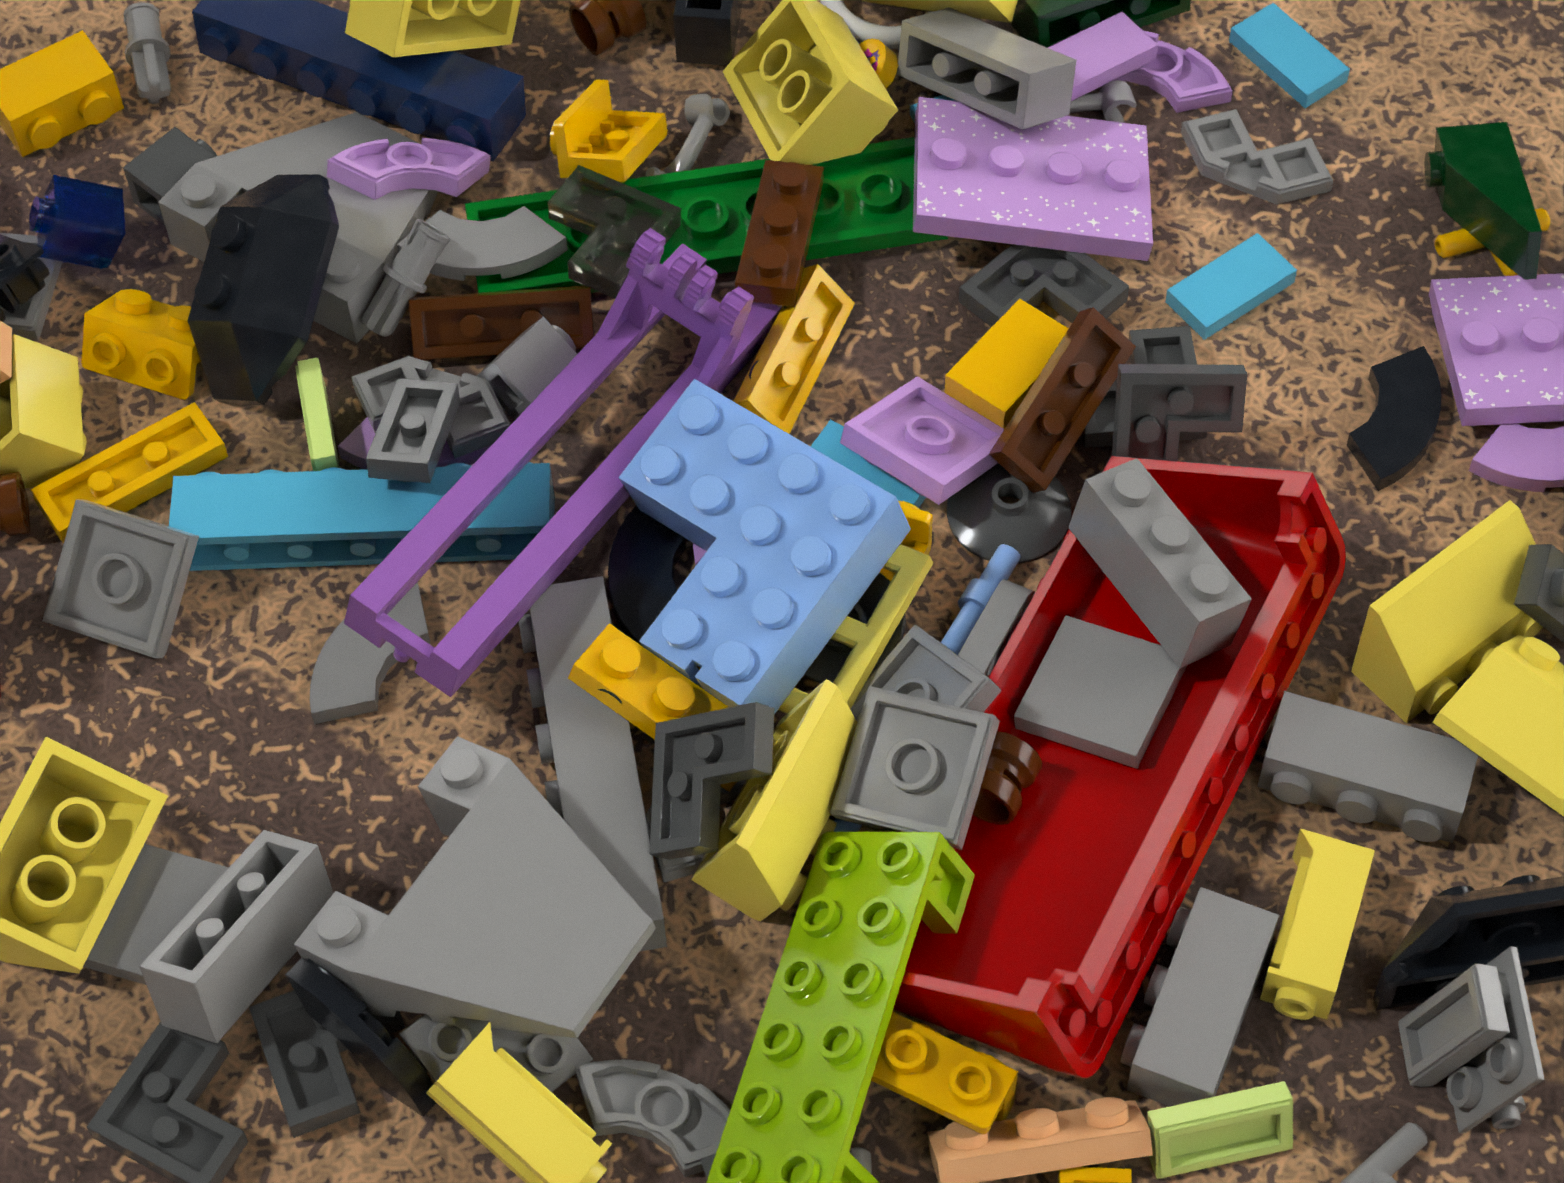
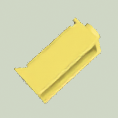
M1300 828L1292 856L1298 868L1260 1000L1273 1003L1275 1009L1281 1014L1300 1020L1311 1019L1314 1016L1327 1020L1337 991L1375 850Z
M490 1022L426 1092L429 1097L525 1183H597L607 1170L598 1160L612 1143L606 1139L601 1144H596L592 1138L597 1133L502 1047L495 1052L493 1050Z

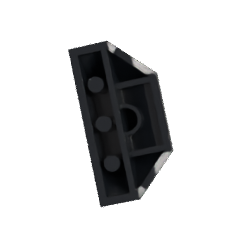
M320 174L275 175L219 208L187 320L213 399L219 402L265 405L273 393L272 386L287 373L308 341L339 230L334 202L328 192L330 189L328 179Z
M1524 875L1511 879L1499 887L1475 890L1471 886H1456L1442 891L1436 897H1431L1381 973L1373 996L1376 1010L1423 1003L1474 964L1486 965L1510 946L1517 947L1525 986L1564 980V876L1541 880L1536 875Z

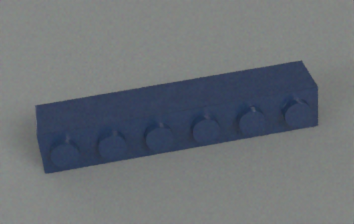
M201 0L192 10L200 53L216 61H223L256 73L262 78L272 79L299 89L313 97H320L353 109L362 115L372 116L399 126L411 133L476 148L491 155V161L496 159L526 116L523 76L455 51L393 58L346 34L347 12L314 0Z

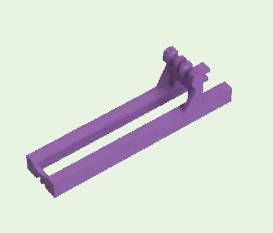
M651 228L643 232L632 248L626 267L630 269L628 276L598 333L353 591L349 598L344 624L378 648H381L386 641L395 646L393 656L397 661L407 662L410 658L414 659L417 662L415 673L449 697H452L630 496L624 484L621 483L619 476L693 379L721 393L761 348L781 310L780 307L774 304L754 302L755 297L739 286L728 292L721 303L711 297L718 273L705 264L707 259L682 243L663 264H660L664 245L666 244L665 237ZM665 314L701 337L692 364L435 648L387 615Z

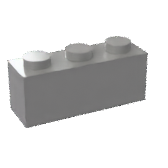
M949 7L902 20L897 75L1024 130L1070 114L1077 60Z
M1138 458L1085 479L1068 528L1179 669L1230 646L1252 598Z
M1284 691L1257 787L1270 790L1276 798L1290 804L1312 802L1336 809L1340 816L1352 822L1369 823L1374 820L1401 828L1407 836L1418 841L1435 842L1440 839L1453 843L1464 813L1478 755L1454 738Z
M263 830L139 967L162 1026L218 1043L297 952L294 943L333 895L318 845Z
M1202 887L1198 891L1191 910L1179 907L1166 942L1167 946L1176 949L1169 968L1156 965L1143 1003L1154 1007L1146 1027L1136 1023L1133 1024L1122 1053L1120 1063L1131 1067L1127 1086L1128 1091L1168 1106L1216 1096L1271 947L1279 918L1278 914Z

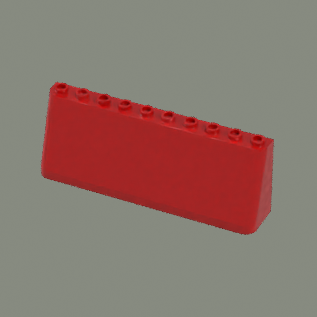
M1111 456L1103 472L1136 458ZM1138 458L1252 599L1232 644L1187 665L1137 769L1015 729L1014 714L1065 616L1161 645L1071 530H1068L1061 548L1046 575L1040 580L1032 600L1011 633L1009 641L992 672L987 676L1002 691L986 708L984 713L995 715L1000 723L997 731L1016 736L1029 744L1039 754L1042 760V768L1034 783L1022 789L1020 793L1022 805L1012 822L998 825L986 822L972 815L962 850L953 848L975 874L958 933H933L921 919L895 1001L894 1010L1059 1073L1089 1078L1098 1071L1282 701L1284 691H1287L1343 577L1346 562L1344 540L1313 472Z

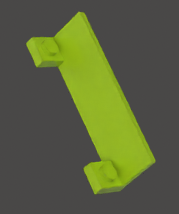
M828 831L822 835L706 1183H880L849 1150L921 919L933 933H958L975 877L972 870L940 832Z

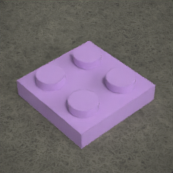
M917 376L846 422L840 443L863 457L868 463L881 468L908 485L919 495L927 497L940 505L998 464L989 453L1004 429Z

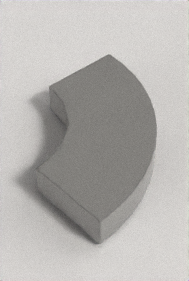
M525 206L505 217L486 221L459 219L442 210H439L425 221L450 237L449 243L445 246L430 270V274L444 278L464 281L466 275L483 276L501 274L502 279L515 277L542 267L567 251L566 237ZM407 236L397 244L398 252H400L407 240Z
M417 582L387 615L431 644ZM343 620L325 642L313 669L310 684V708L314 724L378 711L379 688L388 670L398 662L393 656L395 646L386 641L381 648H378L345 625Z
M605 1060L574 1067L593 1129L597 1133L596 1136L626 1133L647 1138L671 1154L684 1177L704 1171L700 1159L717 1152L730 1113L727 1106L712 1091L701 1083L695 1084L679 1075L662 1070L658 1064L645 1061Z

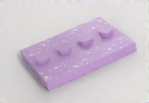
M919 97L915 112L913 232L1148 261L1153 246L1147 127L1145 125L1064 116L1022 130L957 101Z
M1564 273L1538 274L1536 279L1524 280L1519 275L1432 279L1429 298L1461 425L1478 426L1564 421Z

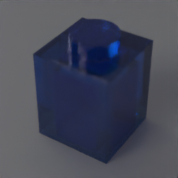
M53 175L44 196H36L34 198L29 215L30 231L37 232L38 247H41L45 252L40 258L99 269L109 268L126 234L123 188Z

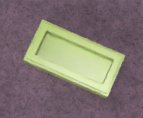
M319 358L297 361L298 365L295 366L313 471H321L331 467L340 468L327 390Z
M1285 1081L1147 1111L1153 1155L1149 1156L1157 1179L1293 1149V1097Z

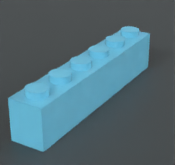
M528 462L436 562L514 560L555 515V494L550 463ZM453 463L445 467H436L430 483L369 478L367 469L346 470L337 467L325 468L321 471L303 472L264 470L259 473L245 474L202 472L197 475L173 476L169 526L199 536L190 571L380 564L470 469L471 465Z

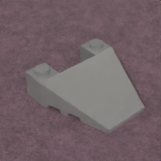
M355 112L197 162L158 203L171 245L204 262L211 240V232L220 206L275 175L320 174L327 178L330 186L328 192L334 202L339 230L313 321L357 344L369 331L362 323V316L387 275L383 270L386 263L392 264L397 253H399L397 244L409 235L416 219L423 221L428 218L438 191L406 189L390 192L374 200L328 178V159L350 147L380 139H388L389 146L399 142L418 143Z
M457 736L418 785L439 829L449 837L398 904L387 915L335 891L296 940L294 946L301 957L306 960L309 958L347 987L367 1006L365 1010L373 1015L394 1017L396 1011L428 1014L432 1022L455 1024L457 1018L490 1021L493 1029L578 1038L656 927L650 917L510 758Z

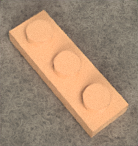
M1114 1097L1098 1098L1087 1103L1084 1108L1058 1112L1046 1108L1028 1109L1020 1112L1013 1119L994 1121L989 1132L986 1134H980L955 1121L947 1125L945 1129L927 1132L930 1158L939 1183H979L1153 1155L1150 1128L1136 1101H1124Z

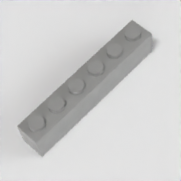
M603 576L551 584L532 605L530 614H524L519 620L524 653L537 651L539 668L526 670L532 707L545 706L548 723L535 725L541 764L554 762L557 780L544 782L547 801L653 921L656 929L640 952L667 947L664 917L653 855H650V838L629 721L568 679L574 663L609 623L611 624Z

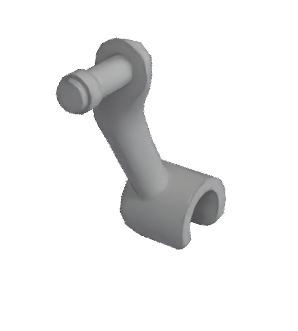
M1116 80L1105 84L1099 93L1085 94L1071 101L1070 113L1102 110L1106 121L1124 123V118L1116 106L1126 104L1135 108L1137 104L1130 86L1124 81Z
M694 94L688 97L685 101L684 113L688 123L693 126L692 130L673 161L663 171L656 167L648 168L646 177L690 170L713 126H722L729 119L730 110L728 104L723 99H712L708 94Z

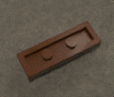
M765 160L735 280V288L739 286L755 297L754 302L795 307L822 192L824 167Z
M590 285L412 297L409 299L414 358L421 360L499 355L519 335L543 316L551 325H556L563 329L573 340L576 349H583L594 337Z
M1094 307L1080 311L991 449L989 455L1016 479L1025 483L1032 493L1045 491L1117 378L1118 364H1125L1136 346Z

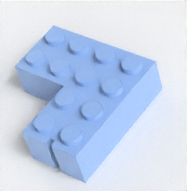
M693 379L619 476L621 483L624 484L625 489L639 510L707 551L639 642L648 651L728 707L758 702L774 708L775 714L911 530L896 496L696 379Z

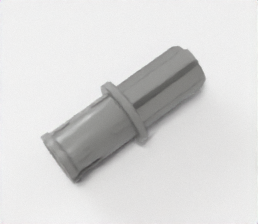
M138 2L124 10V23L127 28L129 41L125 48V57L127 63L133 67L138 96L148 98L150 104H157L160 102V98L169 96L171 92L167 68L171 52L169 44L162 38L158 9L153 4Z
M416 219L413 228L407 236V240L400 252L397 253L392 264L386 263L383 270L387 275L362 316V323L369 330L384 337L393 334L409 306V299L414 297L417 292L425 293L427 286L424 282L437 258L450 241V237L446 236L444 232L425 221Z

